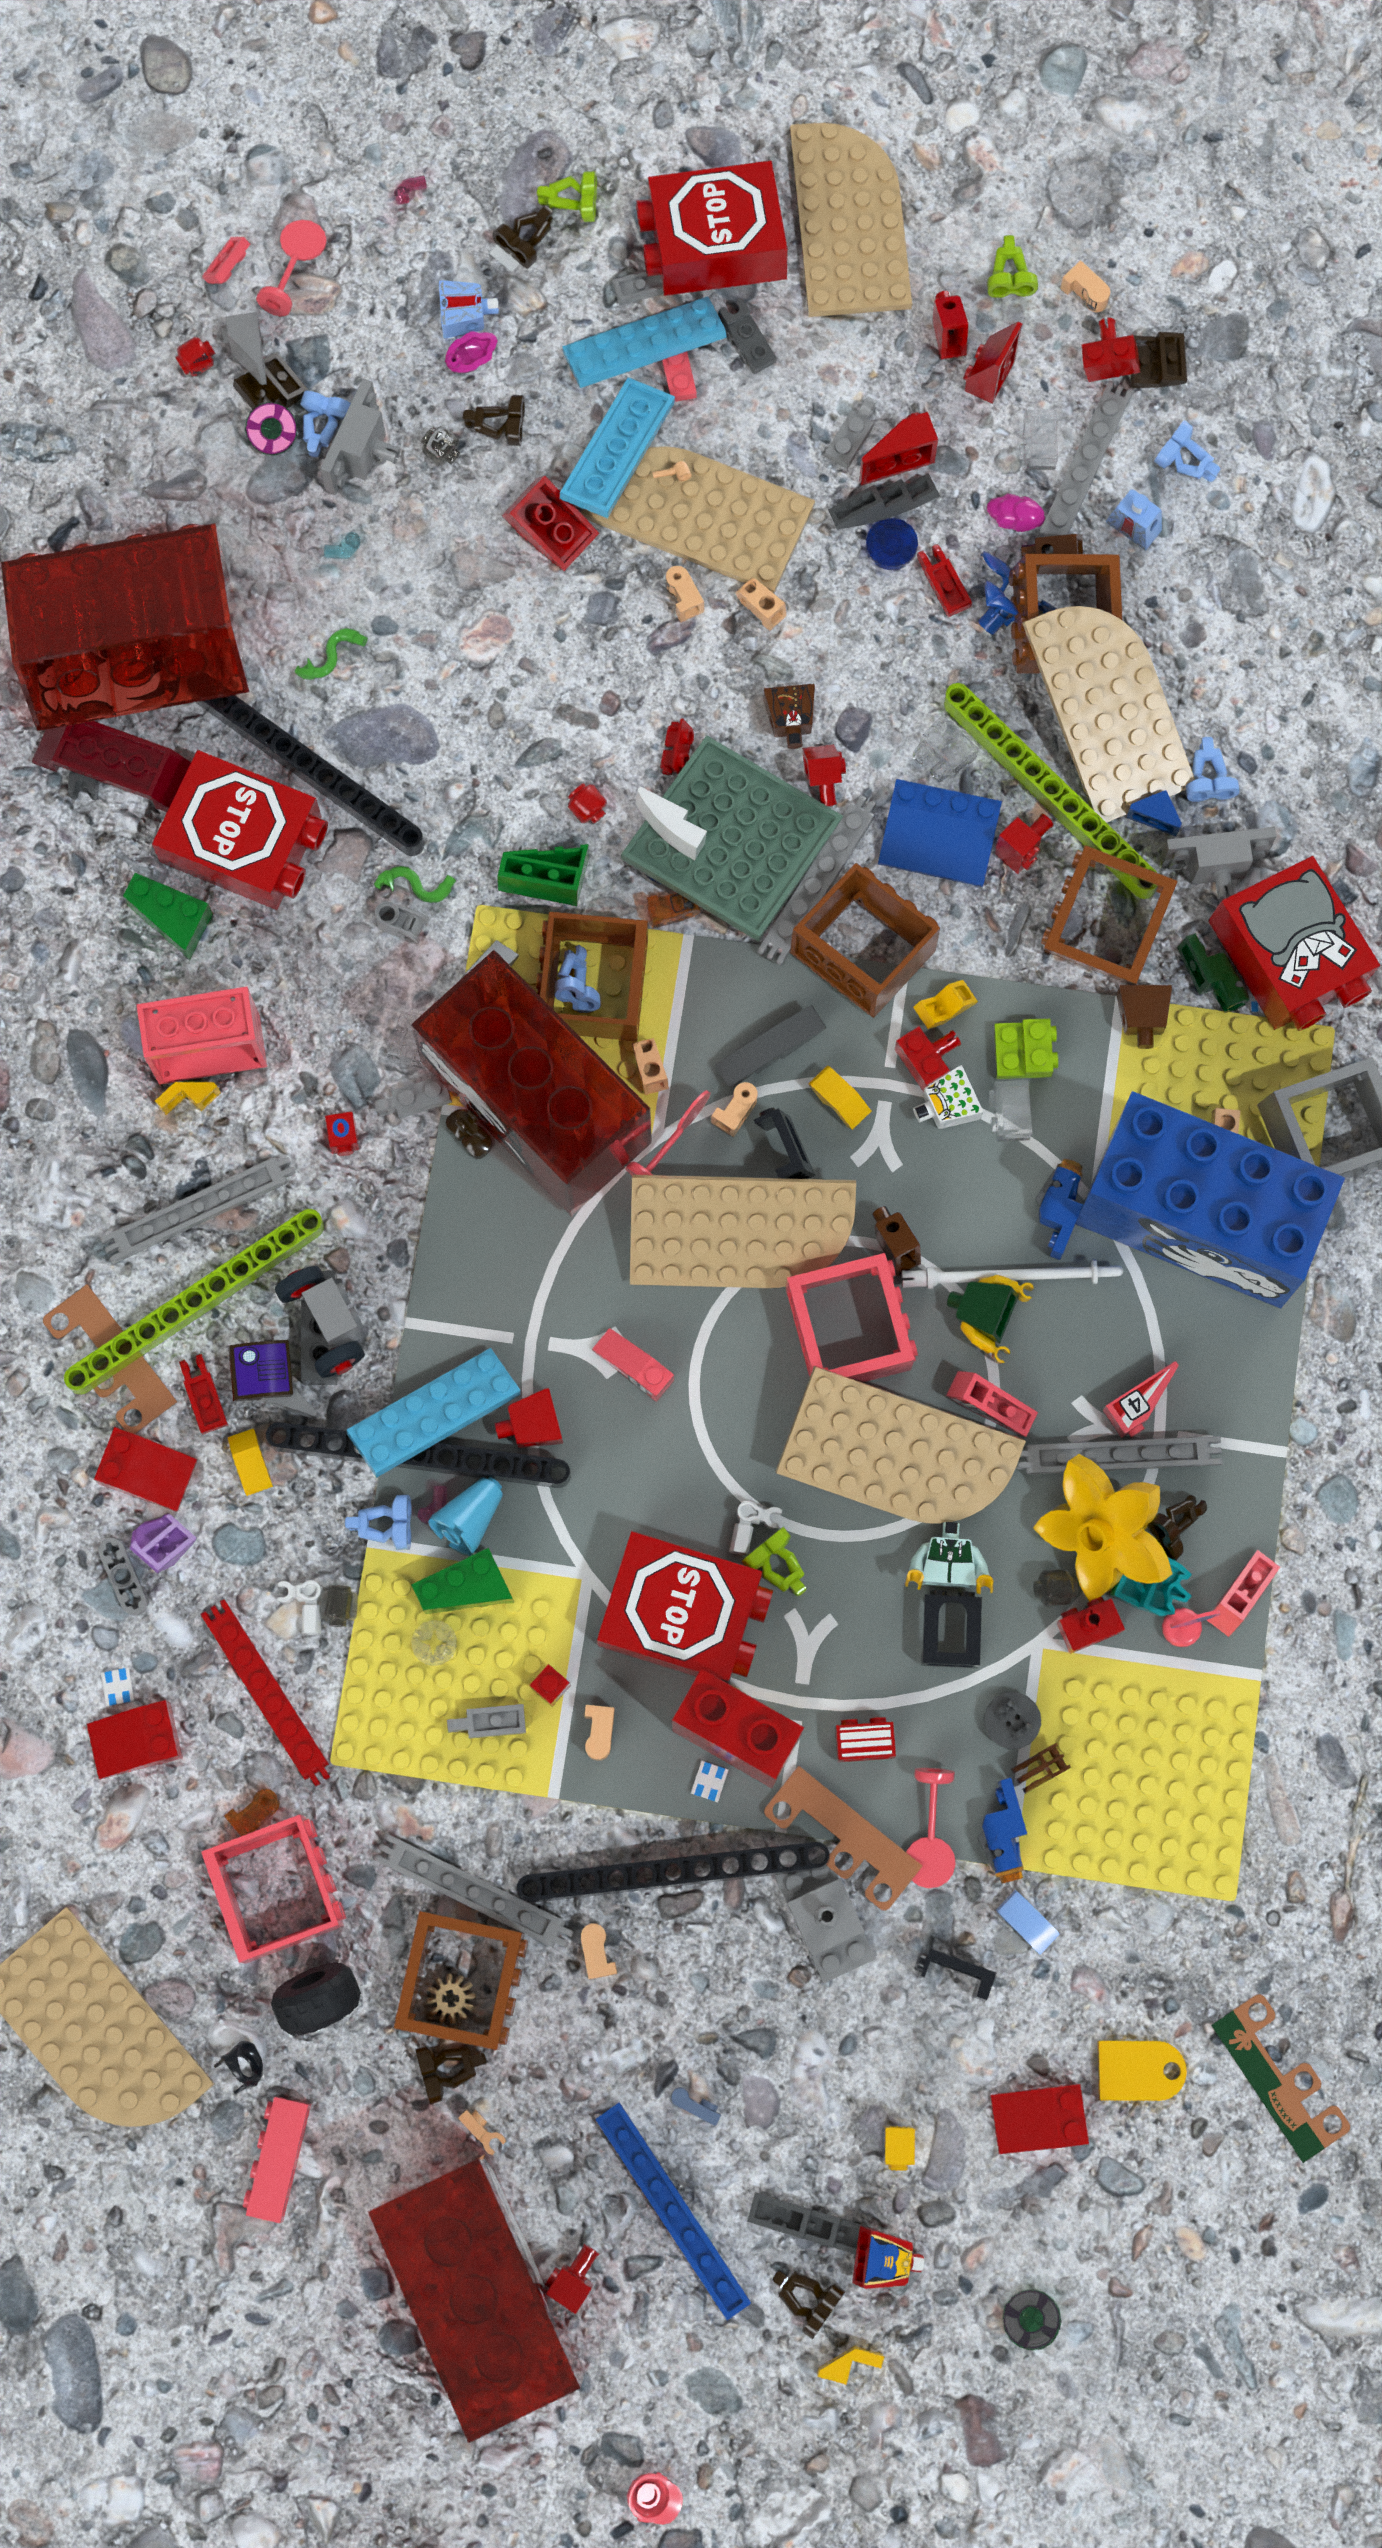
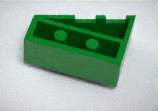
M589 844L580 845V848L563 849L562 846L555 847V850L547 851L530 849L503 852L497 875L498 891L577 906L589 860Z
M134 873L123 895L128 907L158 931L190 961L213 915L209 904L138 873Z
M489 1548L412 1584V1588L425 1614L515 1603Z

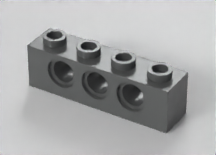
M335 1270L322 1271L325 1281L332 1277L336 1285L340 1282L342 1284V1279L337 1278ZM301 1299V1381L304 1386L337 1385V1377H342V1374L321 1378L315 1369L316 1353L321 1349L328 1350L329 1345L323 1334L315 1332L317 1322L306 1301Z

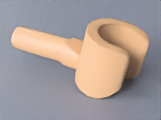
M680 461L673 468L654 471L653 478L676 474L678 480L682 482L690 479L691 473L688 465Z

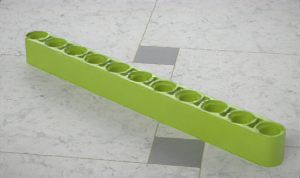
M953 683L947 688L944 700L946 711L1084 846H1089L1157 873L967 686L961 683ZM952 696H959L963 701L957 703L950 698ZM971 714H978L982 719L974 721L969 716ZM996 732L1000 735V738L992 739L988 734ZM1013 750L1018 752L1019 756L1013 758L1008 756L1006 752ZM1034 769L1038 772V775L1030 776L1025 770ZM1046 787H1053L1057 793L1051 795L1046 793L1044 789ZM1070 805L1075 808L1076 812L1068 813L1063 807ZM1091 824L1095 830L1091 832L1086 831L1082 825ZM1104 842L1111 843L1114 849L1106 850L1101 844ZM1106 866L1138 898L1149 899L1155 894L1157 885L1152 884L1151 887H1143L1139 882L1142 879Z
M313 1209L301 1211L69 1367L64 1374L66 1386L78 1395L90 1392L305 1247L324 1231V1223L320 1214ZM314 1218L318 1221L315 1228H304L306 1220ZM286 1234L295 1236L294 1241L289 1245L281 1243V1238ZM261 1250H271L272 1254L269 1259L263 1261L258 1259V1254ZM247 1265L248 1272L245 1275H235V1269L238 1266ZM215 1281H225L223 1290L219 1292L212 1291V1285ZM192 1297H202V1302L199 1306H189V1300ZM176 1311L179 1313V1317L175 1322H165L166 1315L169 1312ZM146 1328H155V1334L152 1338H142V1333ZM131 1343L132 1349L128 1354H119V1348L122 1344ZM102 1358L109 1360L106 1369L96 1370L98 1360ZM76 1375H85V1381L82 1385H72V1380Z

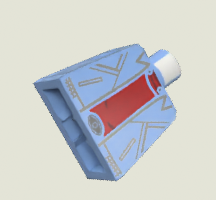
M439 281L443 338L464 335L471 331H481L484 329V315L499 314L498 298L482 299L480 284Z
M1131 489L1108 517L1106 523L1146 551L1162 531V511L1158 506L1150 502L1147 496Z

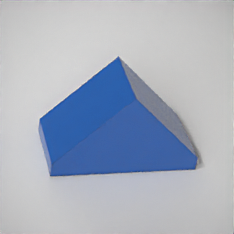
M1166 790L1132 803L1126 817L1177 837L1182 824Z

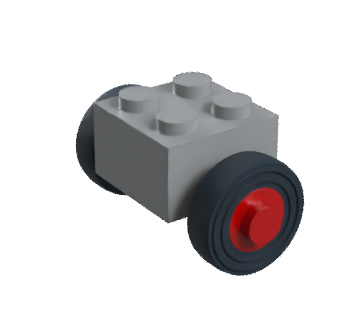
M310 1266L290 1273L276 1285L275 1292L282 1303L295 1301L300 1298L306 1301L329 1345L327 1348L328 1352L314 1363L315 1369L321 1378L337 1374L341 1375L352 1369L355 1364L363 1359L365 1353L357 1340L362 1338L360 1329L364 1327L355 1308L348 1309L347 1305L351 1304L341 1282L336 1285L332 1277L325 1281L321 1269L318 1266Z

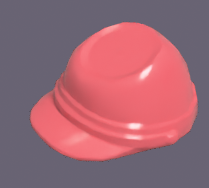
M660 2472L647 2473L633 2480L627 2493V2503L632 2514L637 2517L639 2522L664 2525L671 2523L678 2516L683 2504V2495L680 2489Z

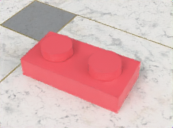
M230 237L202 277L208 284H222L226 282L232 274L231 270L246 256L245 251L250 246V243L245 237Z
M687 351L661 360L670 395L675 396V402L697 398Z

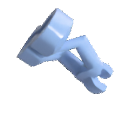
M305 391L303 393L300 405L310 412L303 415V440L308 443L307 450L309 451V456L318 458L321 448L329 446L338 426L337 420L344 419L351 404L350 402L338 397H324L313 391ZM327 415L328 423L321 434H316L313 419L318 416Z
M1184 420L1171 439L1161 449L1154 462L1165 469L1175 460L1177 473L1198 479L1203 476L1207 481L1213 482L1220 471V467L1213 462L1214 458L1190 439L1193 433V426ZM1186 447L1200 462L1199 466L1183 464L1180 449Z
M1203 737L1200 750L1194 752L1192 773L1195 780L1186 785L1187 799L1193 802H1200L1209 798L1226 800L1236 797L1240 792L1238 780L1227 777L1228 773L1221 750L1214 748L1213 738ZM1205 761L1212 762L1217 773V777L1214 780L1202 775Z
M577 945L575 947L576 953L571 950L565 951V959L557 975L561 979L557 980L554 985L555 998L559 1001L571 1002L573 1009L577 1012L589 1013L600 1008V994L594 988L586 986L587 962L585 959L587 951L581 945ZM572 968L574 969V977L569 975Z
M396 1495L392 1507L380 1505L360 1509L358 1517H346L345 1527L350 1531H358L360 1538L385 1543L388 1539L392 1538L396 1550H410L411 1498L409 1495ZM382 1516L391 1517L394 1520L391 1528L385 1532L369 1527L370 1520Z

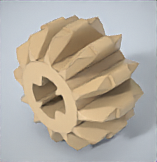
M447 1974L446 1985L438 1977L436 1983L440 1989L429 1987L428 1991L437 1995L436 1998H428L427 2004L437 2003V2006L430 2011L432 2015L437 2014L440 2010L443 2011L439 2018L440 2022H444L448 2013H450L451 2024H456V2013L465 2020L467 2015L462 2009L465 2007L468 2010H474L475 2007L466 2002L467 1999H476V1994L466 1995V1991L471 1989L473 1985L469 1982L461 1987L464 1979L462 1975H459L455 1984H453L452 1974ZM453 1990L454 1995H459V2002H454L456 2004L455 2007H450V2003L444 2002V1996H449L447 1992Z

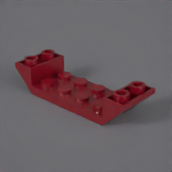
M70 713V715H52L32 759L33 764L57 772L59 767L150 799L153 801L156 809L165 812L168 811L191 764L189 760L170 748L74 713Z

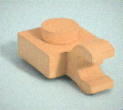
M467 2109L458 2118L483 2144L488 2154L493 2155L495 2153L490 2147V2141L493 2138L499 2139L502 2144L506 2142L505 2137L501 2133L488 2132L484 2127L488 2122L477 2110L472 2113Z

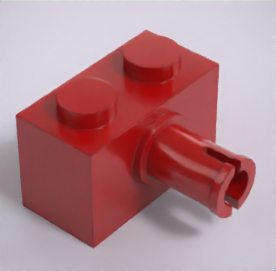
M1105 318L1099 321L1101 341L1081 344L1083 367L1088 382L1140 373L1138 347L1134 335L1116 338V321L1114 318H1107L1108 328L1107 324H1105Z
M834 744L802 748L804 773L809 785H819L820 802L826 806L836 805L835 783H842V774H846L845 758H842V753L837 751Z
M1041 814L1028 826L1017 817L999 835L994 854L1017 874L1023 869L1028 871L1038 860L1036 856L1041 850L1039 848L1041 837L1053 827V822L1048 816Z
M920 1026L896 1040L894 1050L923 1092L927 1086L950 1072L942 1060V1056L961 1045L960 1039L954 1037L956 1033L953 1030L932 1043Z
M1099 1597L1087 1603L1089 1608L1078 1612L1075 1607L1061 1613L1062 1619L1057 1622V1626L1070 1654L1118 1635L1125 1630L1112 1598L1104 1601L1103 1597Z
M584 2243L571 2266L564 2264L561 2270L555 2267L545 2283L549 2287L546 2295L574 2314H577L594 2285L587 2280L585 2275L596 2257L599 2256V2253Z

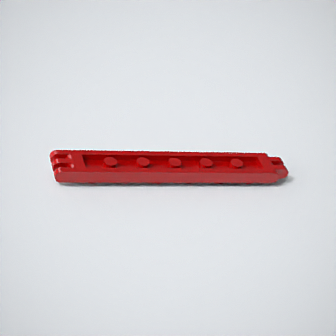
M222 1599L219 1602L225 1610L223 1613H220L217 1607L213 1605L210 1609L215 1618L211 1620L206 1611L200 1614L304 1780L310 1778L317 1787L321 1784L315 1775L317 1772L320 1771L325 1780L330 1778L329 1773L325 1769L329 1765L328 1761L226 1600Z

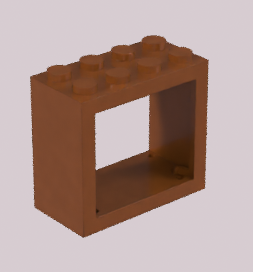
M1025 554L1013 569L1010 570L1009 585L1013 586L1011 601L1019 612L1017 616L1014 615L1015 623H1012L1011 636L1012 639H1015L1016 649L1013 650L1012 662L1013 665H1016L1017 673L1041 674L1022 624L1024 621L1039 616L1037 574L1095 575L1096 609L1108 612L1122 620L1119 554Z
M1085 845L1083 851L1077 850L1072 863V868L1075 869L1073 877L1067 875L1061 890L1065 897L1063 902L1057 901L1051 915L1055 922L1052 928H1046L1041 944L1045 945L1044 952L1129 985H1136L1178 881ZM1096 862L1158 886L1156 892L1160 893L1159 899L1133 964H1126V967L1064 944L1065 939L1061 938L1088 867L1094 868Z
M855 863L793 928L790 953L874 1018L936 952L940 927L932 917L925 916L918 911L913 902L907 899L904 900L896 894L895 889L891 885L883 884L870 869ZM853 901L914 947L881 984L820 938Z
M549 912L548 921L543 920L542 926L543 945L546 946L540 947L539 954L540 971H543V973H537L536 981L537 997H540V999L534 1000L533 1009L535 1023H539L540 1032L638 1041L648 946V921ZM561 941L610 944L634 948L627 1019L553 1013L555 1001L554 985L557 981Z
M419 1911L394 2028L494 2050H500L501 2045H507L510 2028L505 2027L508 2015L513 2016L516 1998H511L513 1987H519L522 1969H518L520 1957H526L529 1942L524 1939L525 1934ZM435 1927L503 1941L502 1947L507 1948L490 2029H484L483 2035L415 2020V2004L431 1932H434Z

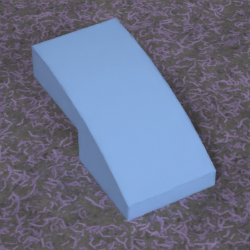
M1016 1890L995 1910L1040 1955L1060 1935Z

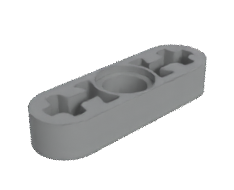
M105 1539L101 1542L98 1553L120 1605L128 1614L133 1616L140 1615L147 1609L148 1599L127 1550L118 1539ZM112 1544L115 1548L119 1547V1550L116 1551V1556L120 1562L125 1559L126 1563L115 1565L113 1558L110 1555H105L109 1551L108 1546ZM121 1569H127L131 1573L130 1581L124 1585L118 1584L115 1578L117 1572ZM135 1584L137 1588L131 1589L132 1593L136 1598H141L142 1600L138 1602L139 1608L137 1609L127 1606L131 1602L127 1592L121 1594V1590H128Z

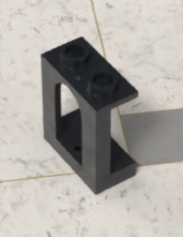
M774 1107L760 1112V1117L754 1119L755 1124L765 1131L777 1128L791 1163L775 1170L778 1178L809 1179L816 1176L791 1117L779 1108L775 1110Z
M930 1590V1595L925 1594L923 1597L924 1624L921 1666L978 1668L980 1666L982 1597H975V1592L968 1591L958 1592V1596H948L947 1591ZM944 1603L962 1604L966 1609V1653L938 1652L939 1610Z
M931 1948L926 1949L925 1953H919L914 1967L915 1970L919 1971L917 1977L925 1978L929 1964L933 1962L976 1978L977 1982L971 1997L981 2001L988 2000L997 1972Z

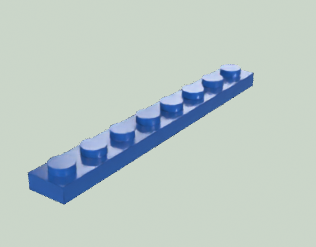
M617 2103L597 2117L595 2120L726 2320H729L749 2306L751 2301L621 2103Z

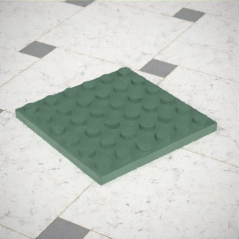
M706 735L662 796V798L688 810L686 821L707 831L705 844L697 858L693 860L667 843L645 820L622 852L621 860L759 942L842 820L843 815Z

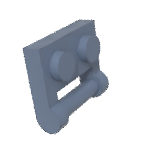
M682 2087L676 2088L672 2092L671 2099L673 2104L714 2126L717 2125L721 2114L716 2112L717 2105L702 2098L700 2103L689 2098L688 2091Z

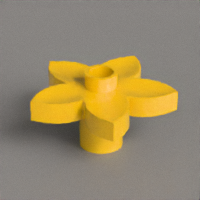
M1081 1454L1070 1459L1063 1474V1491L1067 1503L1057 1506L1042 1516L1033 1529L1052 1546L1064 1551L1077 1552L1075 1563L1076 1576L1089 1602L1111 1590L1120 1581L1122 1575L1136 1582L1147 1584L1163 1582L1171 1576L1172 1570L1169 1559L1163 1547L1151 1534L1145 1531L1158 1512L1160 1486L1146 1482H1134L1114 1492L1108 1476L1096 1463Z

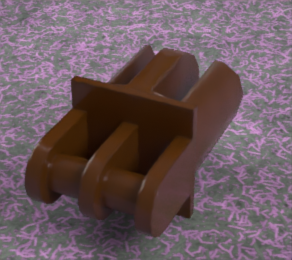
M1057 1742L1011 1768L1012 1773L1015 1774L1035 1761L1038 1762V1767L1017 1778L1019 1784L1041 1771L1046 1775L1023 1788L1022 1790L1025 1794L1071 1768L1070 1764L1067 1766L1063 1760L1064 1754L1060 1755L1056 1748L1058 1746ZM1049 1751L1053 1759L1046 1762L1043 1754ZM1056 1763L1059 1771L1053 1774L1049 1766Z

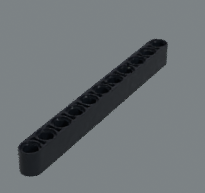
M197 672L189 677L187 687L192 700L404 854L417 856L423 851L425 843L418 826L208 675ZM198 686H207L202 692L195 691ZM219 701H228L223 707L216 706ZM240 716H249L245 722L237 721ZM267 730L270 732L266 737H258L261 731ZM285 745L291 747L290 750L285 753H281L278 751L282 746ZM303 761L312 762L307 768L299 766ZM324 776L333 777L328 783L320 782ZM346 791L354 792V795L350 798L341 797ZM368 806H373L376 808L370 814L362 812L363 809ZM389 821L397 823L392 829L384 828V825ZM408 837L418 838L414 844L405 843Z
M282 1422L273 1423L266 1430L267 1442L274 1450L279 1452L366 1463L361 1454L356 1452V1447L347 1435V1431ZM278 1431H285L287 1433V1437L282 1443L273 1442V1436ZM307 1434L313 1435L315 1440L311 1446H301L300 1441L303 1436ZM334 1438H339L342 1440L341 1448L336 1451L328 1449L329 1442ZM436 1443L425 1450L426 1456L422 1461L416 1462L410 1458L396 1466L476 1478L483 1477L488 1479L491 1477L499 1481L552 1488H562L571 1479L570 1468L561 1459ZM449 1452L454 1455V1460L451 1464L442 1465L439 1463V1458L442 1454ZM473 1456L482 1459L481 1465L476 1469H471L467 1466L468 1459ZM500 1460H506L510 1463L509 1469L504 1473L497 1472L494 1468L495 1464ZM535 1464L538 1467L535 1475L526 1476L522 1473L525 1465ZM556 1467H561L566 1471L565 1476L560 1480H555L550 1476L551 1471Z
M809 1842L529 1874L519 1879L516 1890L523 1900L529 1903L817 1871L824 1869L829 1864L830 1853L825 1844ZM816 1848L825 1852V1859L819 1864H814L809 1860L810 1852ZM785 1852H792L797 1857L795 1864L791 1867H785L780 1862V1858ZM757 1855H763L768 1860V1864L763 1870H755L752 1867V1860ZM729 1858H734L739 1862L738 1870L732 1874L726 1873L723 1869L724 1862ZM702 1861L709 1863L710 1872L708 1875L699 1877L695 1874L696 1864ZM671 1865L681 1867V1875L676 1880H669L666 1876V1870ZM643 1868H649L653 1873L651 1881L645 1884L640 1883L637 1878L639 1871ZM616 1871L622 1872L624 1875L623 1883L618 1887L611 1886L609 1883L610 1875ZM585 1875H593L595 1877L594 1887L590 1890L582 1889L581 1879ZM557 1878H564L566 1880L567 1886L562 1893H554L552 1889V1884ZM535 1881L538 1885L537 1893L531 1897L524 1894L525 1884Z

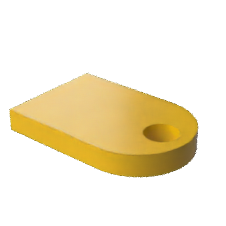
M1098 2041L1099 2100L1163 2101L1172 2098L1182 2089L1187 2075L1186 2063L1181 2053L1172 2045L1161 2041ZM1169 2062L1175 2063L1179 2068V2075L1173 2080L1166 2078L1163 2072L1164 2066Z

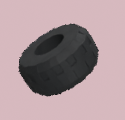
M326 1963L299 1973L284 1982L273 1993L271 2006L281 2030L283 2029L293 2036L304 2035L326 2028L352 2013L359 2005L361 1992L351 1968L343 1963Z

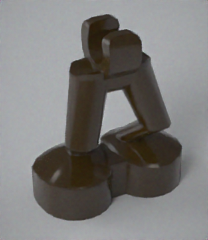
M544 206L538 213L533 211L514 219L513 229L506 224H501L492 234L494 242L506 253H512V257L519 264L529 269L537 259L534 247L551 230L553 210L548 206ZM532 224L536 228L534 234L528 241L519 237L521 227Z
M512 395L507 406L476 407V411L464 410L463 420L465 421V427L474 428L475 432L498 440L505 432V438L509 446H521L525 418L524 395ZM506 415L508 417L506 422L498 429L485 423L486 418Z
M458 1109L452 1112L446 1119L448 1131L456 1140H462L463 1148L474 1159L484 1158L492 1148V1140L487 1131L476 1124L478 1117L471 1110L468 1111L467 1109Z
M1189 1495L1184 1501L1166 1508L1167 1516L1157 1513L1148 1524L1149 1531L1163 1547L1167 1557L1174 1561H1177L1183 1554V1544L1180 1535L1198 1519V1516L1203 1515L1207 1511L1206 1501L1201 1500L1196 1505L1197 1500L1193 1495ZM1180 1514H1184V1515L1176 1522L1175 1516L1180 1515Z
M428 2045L415 2049L430 2105L443 2101V2087L457 2088L476 2076L474 2067L486 2064L484 2053L471 2056L469 2048L443 2049L436 2057ZM445 2061H463L464 2068L452 2077H441L436 2072L438 2067Z
M778 2271L773 2277V2282L782 2288L778 2296L794 2316L806 2317L802 2332L813 2340L846 2291L835 2283L823 2291L818 2281L796 2271L790 2277L782 2271ZM795 2287L811 2291L818 2300V2306L814 2308L801 2306L792 2291Z

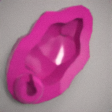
M471 331L462 338L456 339L446 353L445 362L447 367L451 371L460 374L476 371L479 366L486 364L492 359V353L498 342L496 336L492 333Z
M1007 493L1002 497L993 498L987 503L989 515L996 520L999 527L1025 532L1043 525L1045 521L1042 507L1027 496L1020 497Z

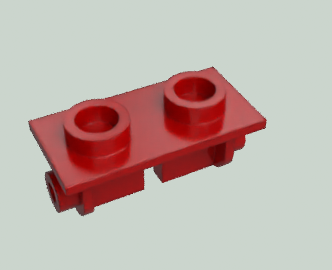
M683 718L680 719V723L671 722V725L667 727L664 745L666 747H673V750H663L660 768L664 775L670 776L673 772L679 774L689 760L690 745L694 741V731Z

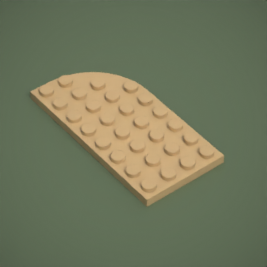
M833 123L790 125L808 317L912 309L900 186L896 170L890 158L871 138L847 126Z
M664 446L648 448L608 519L583 508L581 514L590 522L740 582L746 583L751 578H755L775 594L815 506V500L695 452ZM680 461L688 465L691 473V478L682 482L678 480L676 474L653 478L654 471L673 468Z
M1083 606L1056 609L1022 622L1089 806L1107 823L1128 814L1132 803L1164 790L1167 791L1169 797L1186 790V785L1195 780L1151 657L1136 632L1124 621L1108 612Z
M632 1175L630 1285L781 1288L786 1287L787 1277L827 1268L841 1253L852 1231L855 1217L856 1180Z
M814 1366L775 1472L917 1522H954L981 1511L1000 1495L1012 1478L1026 1441Z
M65 1907L0 1964V2014L68 2097L94 2118L110 2124L127 2127L156 2124L180 2114L215 2085L213 2080L68 1907Z

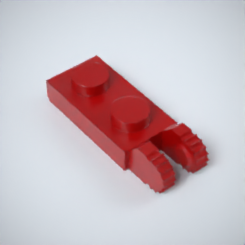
M938 544L932 546L933 556L938 562L934 565L930 563L923 550L918 552V561L925 571L924 574L946 615L951 617L972 607V601L940 546Z
M199 1354L196 1355V1363L202 1375L192 1378L191 1370L186 1360L179 1361L185 1379L183 1382L200 1432L203 1435L226 1427L229 1424L212 1375L208 1372L203 1355Z

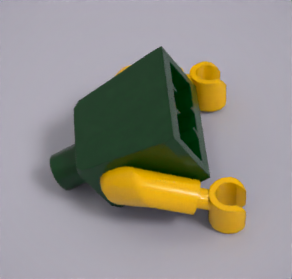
M994 1275L980 1279L978 1282H969L964 1294L952 1291L948 1296L947 1306L957 1309L956 1319L961 1323V1331L969 1341L985 1353L989 1354L991 1352L993 1361L1002 1364L1005 1362L998 1358V1351L1002 1350L1008 1355L1010 1351L1005 1346L996 1347L995 1342L1001 1343L1017 1300L1027 1302L1032 1298L1026 1296L1023 1293V1289L1032 1291L1034 1287L1031 1283H1023L1020 1286L1015 1280L1001 1275Z

